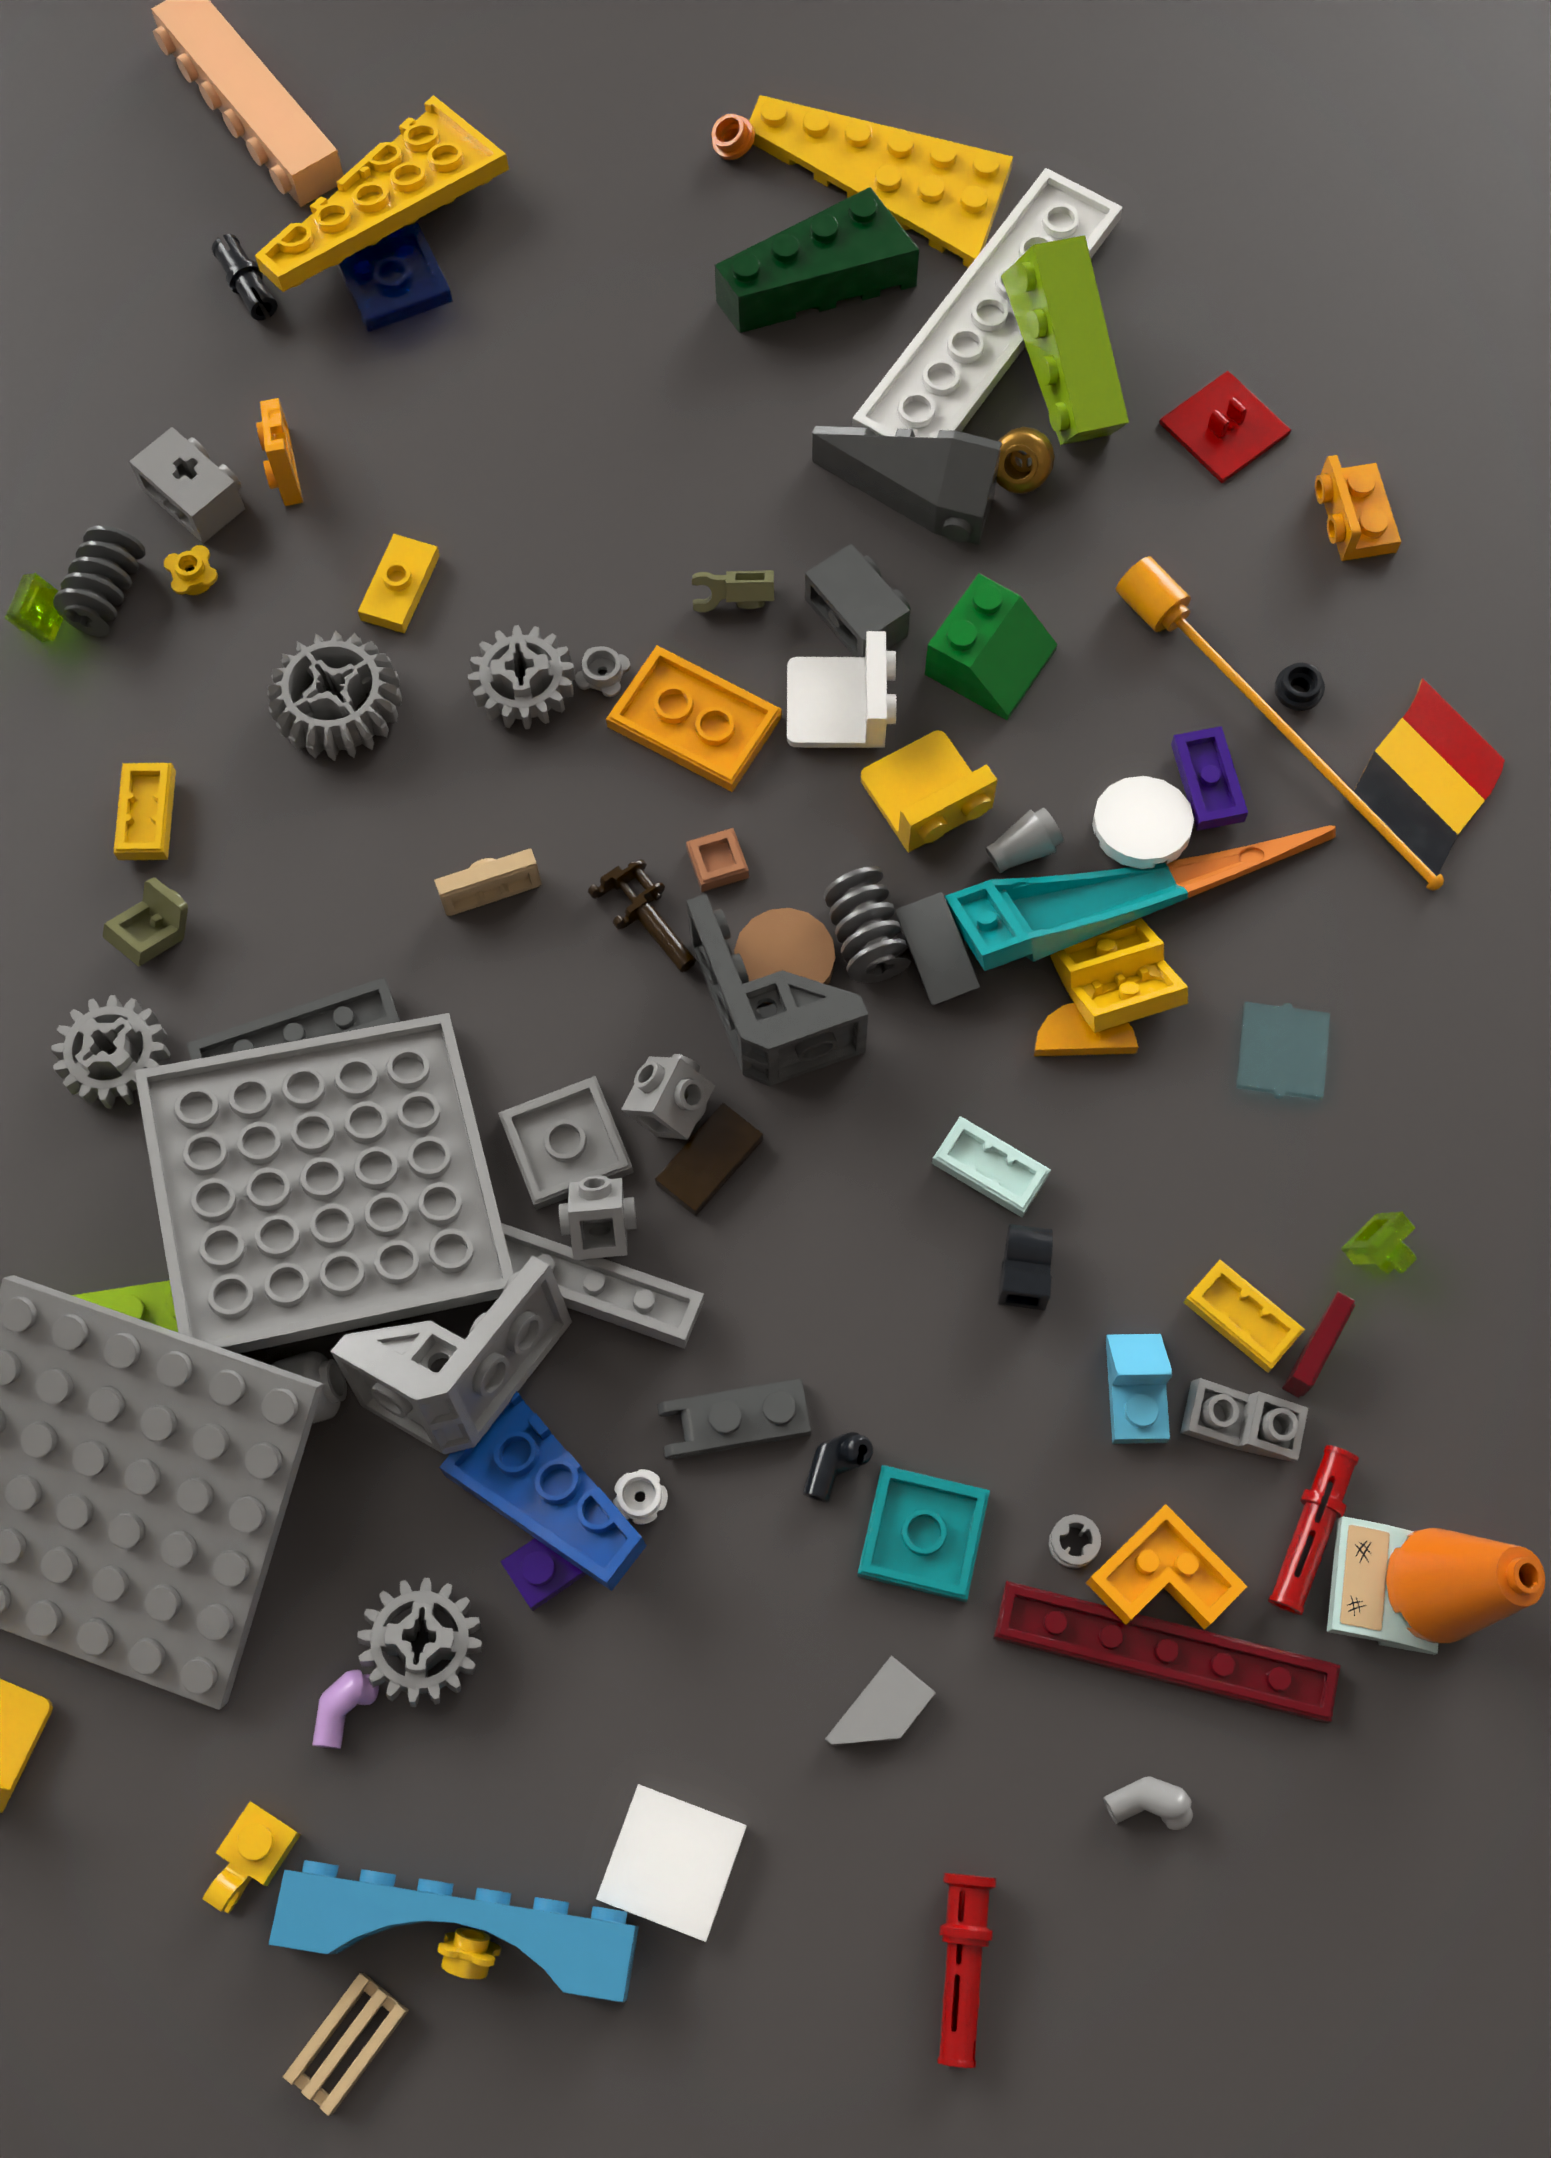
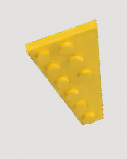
M433 95L424 103L426 112L416 121L408 117L399 125L401 134L391 143H379L336 182L338 187L336 193L328 200L320 196L310 205L312 214L302 223H290L255 255L259 270L282 292L292 287H297L310 277L331 266L340 264L345 258L367 246L378 243L382 238L402 227L415 223L419 218L437 208L452 203L459 196L480 185L489 183L494 177L509 170L506 153Z
M759 95L749 120L755 131L753 145L788 165H801L813 172L814 180L826 187L832 183L846 191L847 198L871 187L904 230L912 229L929 239L928 245L941 253L947 249L963 258L964 266L969 268L985 247L1012 170L1013 156Z

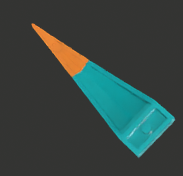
M1328 825L1244 847L1178 859L1168 864L1167 862L1157 863L1154 868L1139 869L1128 867L1079 874L992 879L945 895L944 897L957 929L983 970L986 971L1023 957H1027L1034 962L1336 837V826Z

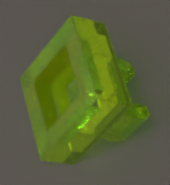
M36 573L23 575L5 619L20 631L29 632L40 642L54 641L63 621V618L59 616L53 604V599L58 590Z
M1403 1212L1377 1213L1341 1250L1354 1265L1377 1264L1386 1274H1389L1394 1268L1399 1273H1404L1417 1260L1412 1250L1402 1242L1415 1229V1226Z

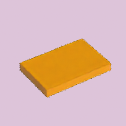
M656 645L607 716L606 722L608 728L733 792L781 720L782 709Z

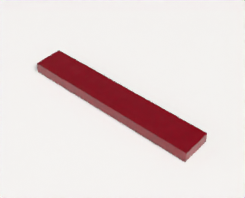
M1006 1581L993 1639L1322 1723L1328 1724L1332 1722L1341 1665L1137 1614L1126 1625L1108 1606Z

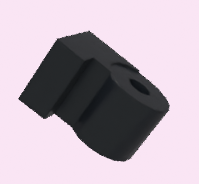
M1009 1224L1004 1261H1002L999 1305L1037 1310L1046 1309L1051 1296L1052 1229Z

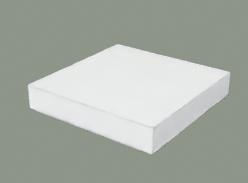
M638 1784L596 1900L707 1942L747 1825Z

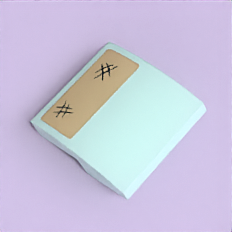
M1344 1516L1337 1520L1327 1632L1378 1641V1645L1433 1655L1438 1654V1643H1431L1415 1637L1407 1629L1412 1627L1405 1620L1402 1613H1395L1389 1602L1386 1584L1389 1558L1394 1549L1401 1547L1409 1538L1407 1536L1414 1531Z

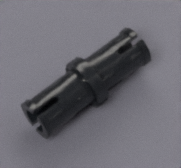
M223 235L230 247L229 251L225 249L221 240L217 238L212 245V253L226 271V281L234 293L240 294L253 319H266L259 304H263L271 317L276 312L278 305L262 281L263 273L259 270L258 264L255 261L249 260L235 235Z

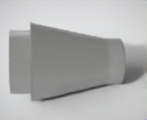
M1043 807L1035 813L1030 809L994 843L985 847V850L994 867L999 873H1002L1011 867L1055 853V847L1063 843L1064 839L1055 820Z

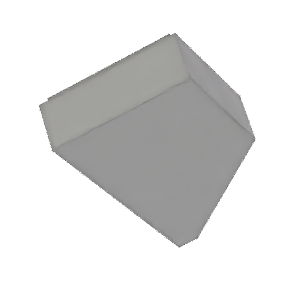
M891 1655L828 1734L825 1741L830 1746H839L853 1743L900 1740L936 1692Z

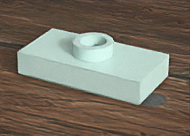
M961 1116L932 1160L933 1165L1020 1217L1024 1216L1051 1169Z

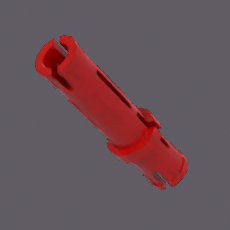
M1326 1445L1324 1448V1455L1311 1489L1303 1491L1300 1501L1304 1508L1291 1543L1288 1546L1273 1593L1268 1599V1602L1296 1615L1303 1614L1304 1604L1321 1564L1336 1518L1344 1516L1347 1506L1343 1503V1499L1353 1470L1359 1461V1457L1355 1454L1332 1445ZM1332 1483L1333 1487L1321 1520L1317 1523L1315 1522V1517L1327 1484ZM1311 1536L1313 1541L1300 1577H1295L1294 1574L1306 1541Z

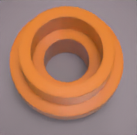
M732 113L726 114L719 118L712 128V146L722 159H738L751 148L755 138L754 128L747 118Z

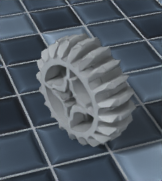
M335 630L330 641H323L315 633L314 644L306 647L297 641V655L292 656L282 653L281 662L284 668L272 669L271 677L274 684L267 686V695L270 699L269 711L273 720L277 722L276 726L279 733L284 738H289L292 746L298 751L306 747L308 753L316 758L325 749L328 757L335 761L340 750H346L348 755L355 758L356 747L361 744L373 750L374 741L372 737L374 735L387 738L389 732L387 723L397 722L398 712L396 707L400 706L402 701L399 689L400 680L397 671L393 669L390 658L385 653H379L378 647L372 641L363 645L361 638L354 633L344 642L342 636ZM367 699L365 703L356 711L358 705L362 701Z

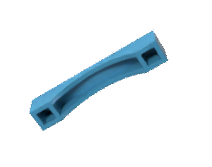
M304 1860L302 1872L284 1870L268 1945L322 1954H339L366 1937L396 1926L427 1921L457 1923L487 1931L518 1947L547 1972L563 1993L617 2002L627 2001L639 1926L626 1924V1911L593 1906L591 1918L567 1915L569 1902L534 1897L533 1909L511 1906L510 1899L512 1893L483 1888L476 1889L475 1900L452 1896L454 1886L452 1883L419 1878L417 1890L394 1887L395 1874L361 1869L359 1881L337 1878L339 1865Z

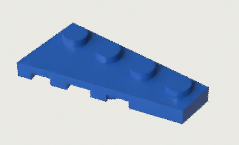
M517 1391L475 1447L450 1453L439 1467L448 1479L610 1591L615 1588L647 1546L641 1535L605 1493L596 1486L584 1472L581 1465L569 1451H566L545 1423L524 1402Z

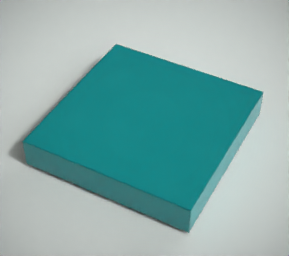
M882 1465L857 1576L967 1602L990 1490Z

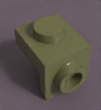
M152 877L144 883L143 900L104 923L103 938L139 967L184 939L188 904L176 891L169 889L157 878Z

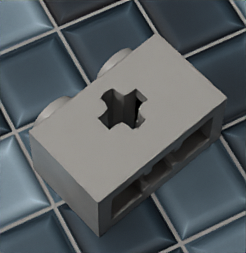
M173 427L129 461L141 489L203 544L245 510L238 491L241 488V483L236 475L224 464L219 467L210 460L205 448L195 438L190 437L187 440Z

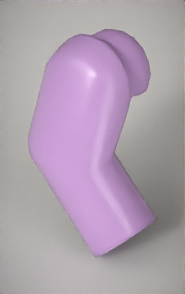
M361 1670L347 1671L322 1693L318 1703L312 1746L341 1749L346 1714L357 1704L370 1705L377 1698L379 1686L372 1687L368 1679L370 1674H362Z

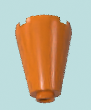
M1427 1528L1409 1534L1407 1536L1409 1538L1399 1548H1395L1391 1554L1386 1575L1389 1602L1394 1612L1402 1613L1405 1620L1412 1627L1407 1629L1415 1637L1431 1643H1453L1462 1640L1535 1604L1541 1598L1545 1589L1544 1568L1539 1558L1531 1550L1517 1545L1441 1528Z

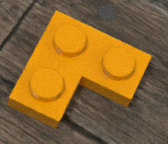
M1166 1504L1086 1582L1126 1625L1164 1588L1204 1630L1247 1588L1243 1581Z

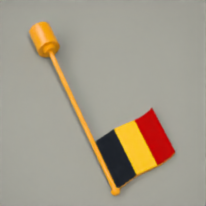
M1151 556L1145 557L1134 564L1124 574L1116 587V592L1155 632H1160L1165 628L1171 632L1179 627L1429 883L1426 886L1427 889L1434 891L1441 888L1444 878L1439 872L1458 834L1492 793L1502 773L1505 759L1422 678L1417 694L1408 711L1374 751L1354 791H1352L1186 621L1190 614L1187 606L1191 601V597Z

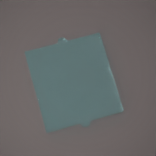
M1245 1002L1243 1005L1236 1088L1274 1093V1097L1277 1099L1283 1098L1284 1095L1322 1100L1324 1097L1330 1013L1296 1009L1290 1003H1284L1283 1006Z

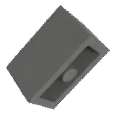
M852 543L805 572V600L854 657H865L866 631H886V650L908 636L911 609L906 597L898 589L892 590L882 579L881 572L874 560L867 555L863 557Z

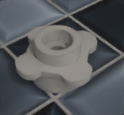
M609 647L589 648L584 653L582 670L575 675L576 685L582 690L592 688L602 691L606 697H614L621 691L620 681L623 674L630 670V661L625 655H618L615 650ZM607 670V673L600 675L598 671Z

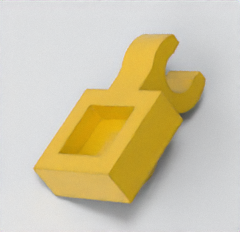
M250 1801L216 1851V1854L228 1861L229 1864L214 1879L202 1899L219 1911L229 1914L252 1878L260 1884L268 1886L301 1834Z

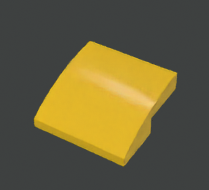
M1142 918L1050 955L1069 996L1094 1033L1188 1004V986L1164 960L1163 941Z

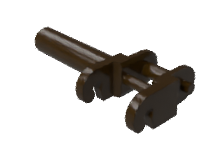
M644 860L632 861L624 870L617 866L601 877V885L599 887L596 884L589 887L588 893L593 899L601 897L613 888L617 890L621 888L632 901V904L626 908L625 917L622 918L621 915H618L614 918V926L617 929H623L638 919L680 972L689 970L695 964V957L656 909L649 904L653 900L657 901L662 897L661 894L665 890V886L662 882L654 884L644 872L647 866ZM634 878L645 889L638 896L627 885Z

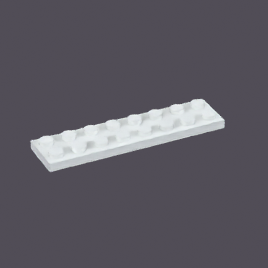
M1045 168L854 415L852 427H867L877 436H895L897 429H913L915 437L937 438L939 430L961 432L1025 347L1001 275L1030 247L1040 243L1085 235L1090 258H1092L1120 221L1123 207Z

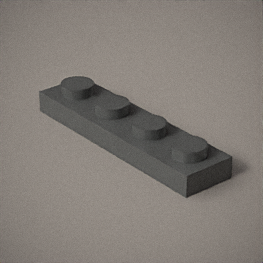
M383 977L188 1042L187 1047L191 1060L401 1021L387 980Z

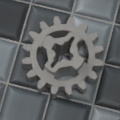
M519 625L513 627L512 636L505 637L500 630L496 631V643L491 645L482 641L479 644L482 657L476 656L470 659L473 673L468 674L471 691H473L476 706L485 707L489 720H493L501 714L504 725L507 728L512 726L515 719H522L525 729H530L532 718L539 717L545 724L549 723L548 711L552 708L562 713L565 710L563 697H573L574 695L572 681L575 680V670L573 663H570V654L567 646L559 648L557 636L553 633L544 640L541 639L540 629L536 626L532 628L529 635H522ZM522 668H524V670H525V676H523V682H524V684H523L522 686H520V684H519V678H521V671H520V670H521Z
M116 995L109 996L107 1006L100 1007L94 998L88 1000L90 1012L83 1015L81 1012L73 1009L70 1012L72 1019L75 1021L73 1026H58L57 1031L65 1041L64 1043H57L51 1046V1051L60 1059V1061L53 1065V1068L61 1079L65 1078L63 1085L72 1095L79 1092V1096L88 1105H92L98 1096L106 1108L113 1107L117 1096H122L128 1105L133 1104V1091L137 1089L134 1070L160 1066L157 1060L170 1058L169 1050L162 1044L168 1038V1035L161 1024H157L159 1020L150 1008L142 1011V1007L136 999L131 998L124 1007ZM113 1048L115 1052L109 1055L107 1052Z
M430 1578L423 1579L420 1591H412L408 1582L403 1580L400 1581V1596L393 1598L383 1590L379 1594L383 1609L380 1612L366 1609L364 1612L365 1620L373 1627L372 1630L358 1631L357 1639L359 1644L371 1647V1649L364 1651L358 1657L361 1667L376 1666L368 1677L373 1688L385 1681L389 1683L386 1692L388 1700L393 1702L401 1691L408 1693L410 1707H416L420 1700V1694L428 1693L430 1699L436 1705L440 1703V1689L447 1686L456 1694L461 1691V1684L457 1676L460 1672L474 1675L476 1664L467 1656L468 1654L481 1653L482 1641L469 1637V1635L481 1628L479 1617L464 1618V1615L470 1609V1600L464 1597L453 1603L451 1601L453 1594L451 1584L447 1583L441 1588L439 1593L432 1592ZM412 1608V1613L400 1623H390L398 1614ZM435 1609L446 1614L452 1620L458 1632H454L453 1628L442 1627L435 1619ZM424 1620L429 1643H425L423 1652L420 1653L419 1663L416 1665L411 1641H415L417 1632H420L421 1622ZM382 1652H387L388 1656H398L405 1665V1676L397 1673L388 1665ZM441 1660H452L442 1671L428 1677V1671Z

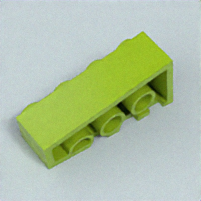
M1084 235L1033 245L1001 275L1048 408L1050 424L1057 434L1060 445L1111 435L1128 424L1129 420L1086 237Z

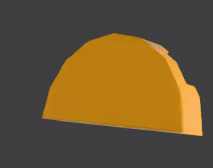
M1070 1003L1061 1006L1047 1016L1036 1036L1034 1056L1136 1054L1139 1046L1134 1030L1129 1023L1094 1033L1078 1011L1076 1004Z

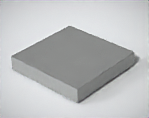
M596 1076L498 1113L535 1210L567 1199L569 1183L580 1182L582 1179L590 1176H605L609 1179H616L634 1173Z

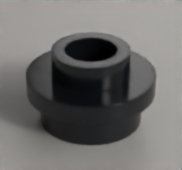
M1303 662L1292 664L1283 669L1275 682V694L1278 700L1287 708L1296 711H1305L1315 707L1321 701L1325 691V684L1320 671L1313 665ZM1292 686H1300L1306 692L1296 691Z

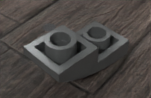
M942 892L895 909V914L932 1006L980 988Z

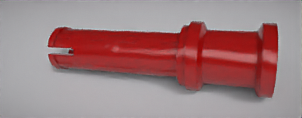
M944 1873L943 1882L949 1885L946 1923L940 1925L939 1935H942V1942H947L940 2051L937 2058V2063L941 2065L976 2068L977 2061L975 2060L980 2006L983 1947H989V1941H992L993 1931L987 1925L990 1890L996 1888L997 1878Z

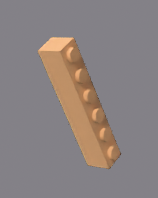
M166 0L151 8L157 28L153 30V34L161 50L167 56L170 54L174 55L185 79L189 83L195 81L199 85L200 92L207 105L212 110L217 108L220 110L231 134L235 138L241 136L246 141L247 149L253 160L259 166L263 164L267 166L274 184L282 194L288 192L298 205L302 207L337 187L336 182L344 176L337 149L210 0Z

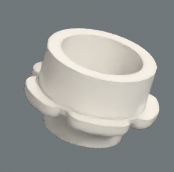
M640 1469L637 1472L626 1473L619 1478L614 1488L617 1496L613 1504L626 1519H633V1522L639 1525L648 1524L657 1518L659 1510L661 1511L666 1507L668 1494L665 1486L660 1485V1478L657 1474L650 1470ZM638 1492H643L645 1500L637 1502L635 1495Z

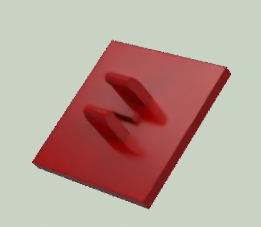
M1228 370L1163 416L1159 421V424L1221 483L1235 475L1291 432V429Z

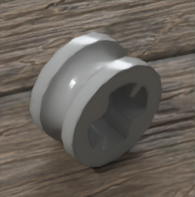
M1072 1514L1063 1517L1056 1523L1049 1535L1048 1547L1051 1556L1058 1564L1066 1568L1078 1569L1087 1566L1097 1556L1101 1548V1535L1098 1527L1091 1519L1083 1515ZM1070 1527L1080 1529V1537L1084 1533L1088 1536L1090 1544L1085 1545L1081 1549L1080 1556L1068 1554L1071 1549L1070 1547L1065 1550L1061 1547L1060 1539L1067 1536Z

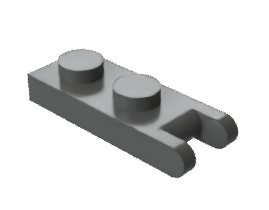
M802 1378L669 1400L657 1404L660 1417L681 1414L685 1442L664 1446L665 1459H677L811 1436Z

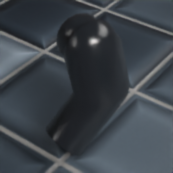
M850 1432L820 1444L815 1451L803 1495L817 1501L829 1502L836 1476L870 1461L873 1455V1445L869 1438L859 1433Z

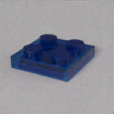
M418 223L391 233L382 238L378 243L367 246L345 258L337 265L368 332L453 302L448 283Z

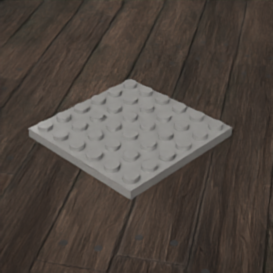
M449 1013L134 1070L178 1333L239 1354L495 1300L503 1293L506 1282L514 1274Z
M18 1276L4 1277L0 1286V1629L220 1710L224 1707L230 1698L324 1384Z

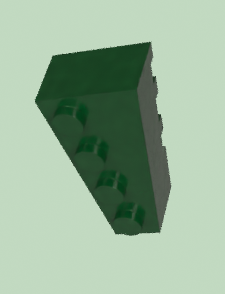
M871 187L715 264L716 302L738 332L742 333L795 319L796 312L813 308L822 312L836 308L837 301L861 296L863 301L880 296V290L899 285L901 290L917 286L919 248Z

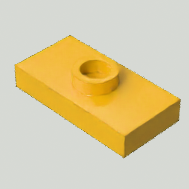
M393 534L358 609L360 620L405 634L440 557L438 546Z
M122 763L113 852L118 860H168L176 770L172 763Z
M1220 1259L1183 1302L1267 1373L1271 1371L1305 1330Z

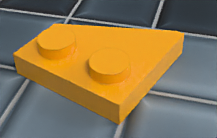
M275 398L260 401L262 421L256 422V428L262 450L266 451L268 460L263 461L270 489L279 488L285 506L303 503L289 428L280 400Z

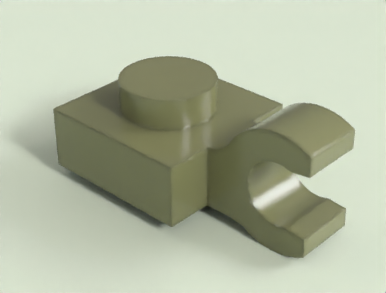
M774 570L726 571V575L698 572L692 575V585H705L711 590V595L708 598L693 600V610L697 612H709L716 608L723 599H726V602H736L737 607L744 609L760 608L765 606V601H774Z

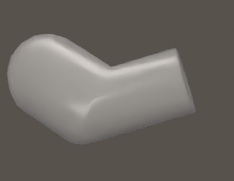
M1151 1776L1143 1777L1103 1797L1106 1809L1115 1824L1144 1810L1160 1816L1167 1825V1828L1172 1830L1184 1829L1191 1823L1193 1818L1192 1801L1184 1789Z

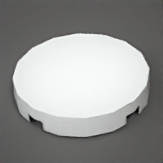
M1138 776L1124 778L1110 785L1103 792L1096 804L1092 826L1094 834L1096 832V837L1100 841L1099 846L1107 856L1122 865L1147 869L1154 868L1155 864L1165 861L1168 864L1182 854L1189 844L1194 817L1191 804L1179 789L1161 779Z

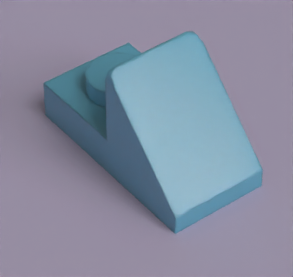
M1161 1334L1106 1335L1112 1444L1167 1443L1170 1440L1166 1384L1172 1377V1368Z

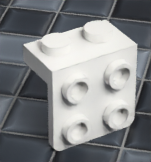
M866 631L865 657H793L788 661L787 742L790 746L805 748H885L887 724H896V694H887V681H895L896 651H886V631Z

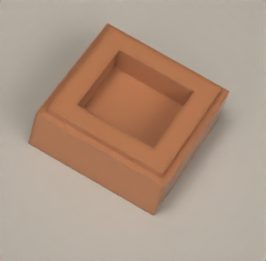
M734 828L686 842L687 852L701 892L749 878V869Z

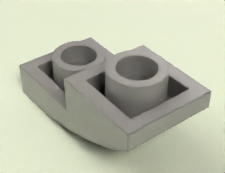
M1198 1378L1191 1381L1180 1433L1236 1450L1295 1462L1299 1459L1308 1408L1260 1391L1247 1394Z

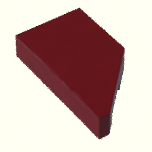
M1339 1291L1335 1294L1301 1351L1282 1387L1283 1390L1299 1398L1304 1396L1314 1386L1356 1306L1354 1304L1355 1300Z

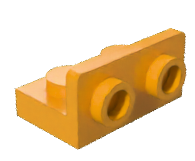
M1338 455L1327 456L1321 474L1317 475L1315 479V494L1319 504L1325 505L1328 515V537L1332 544H1337L1341 560L1346 561L1396 553L1401 544V539L1377 463L1341 468Z

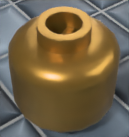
M1020 427L1012 429L998 440L1002 442L996 480L999 486L1009 492L1023 494L1034 491L1046 481L1053 469L1055 459L1053 446L1046 435L1034 428ZM1031 457L1032 464L1028 465V458Z

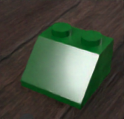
M978 573L928 643L924 675L1001 718L1008 720L1056 651L1058 644L1020 595Z

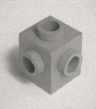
M673 1054L672 1057L649 1056L646 1063L637 1071L634 1078V1086L621 1110L656 1137L688 1140L696 1123L706 1111L707 1101L715 1085L699 1073L701 1067L686 1056L680 1054Z
M590 1176L582 1179L580 1182L569 1183L568 1203L559 1204V1219L562 1236L571 1235L573 1260L627 1255V1230L637 1229L635 1199L634 1197L624 1198L622 1178L609 1179L605 1176Z

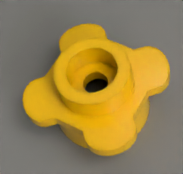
M196 545L191 551H184L180 554L172 553L165 558L164 567L167 571L171 572L173 578L171 587L175 593L199 595L207 591L217 581V571L210 567L208 561L211 555L207 547ZM194 567L193 570L187 571L188 568Z
M458 1928L455 1932L445 1933L444 1942L438 1944L437 1951L443 1955L441 1967L446 1972L465 1979H483L487 1977L489 1967L495 1963L496 1958L494 1956L500 1955L501 1947L491 1942L490 1936L483 1931L473 1928Z

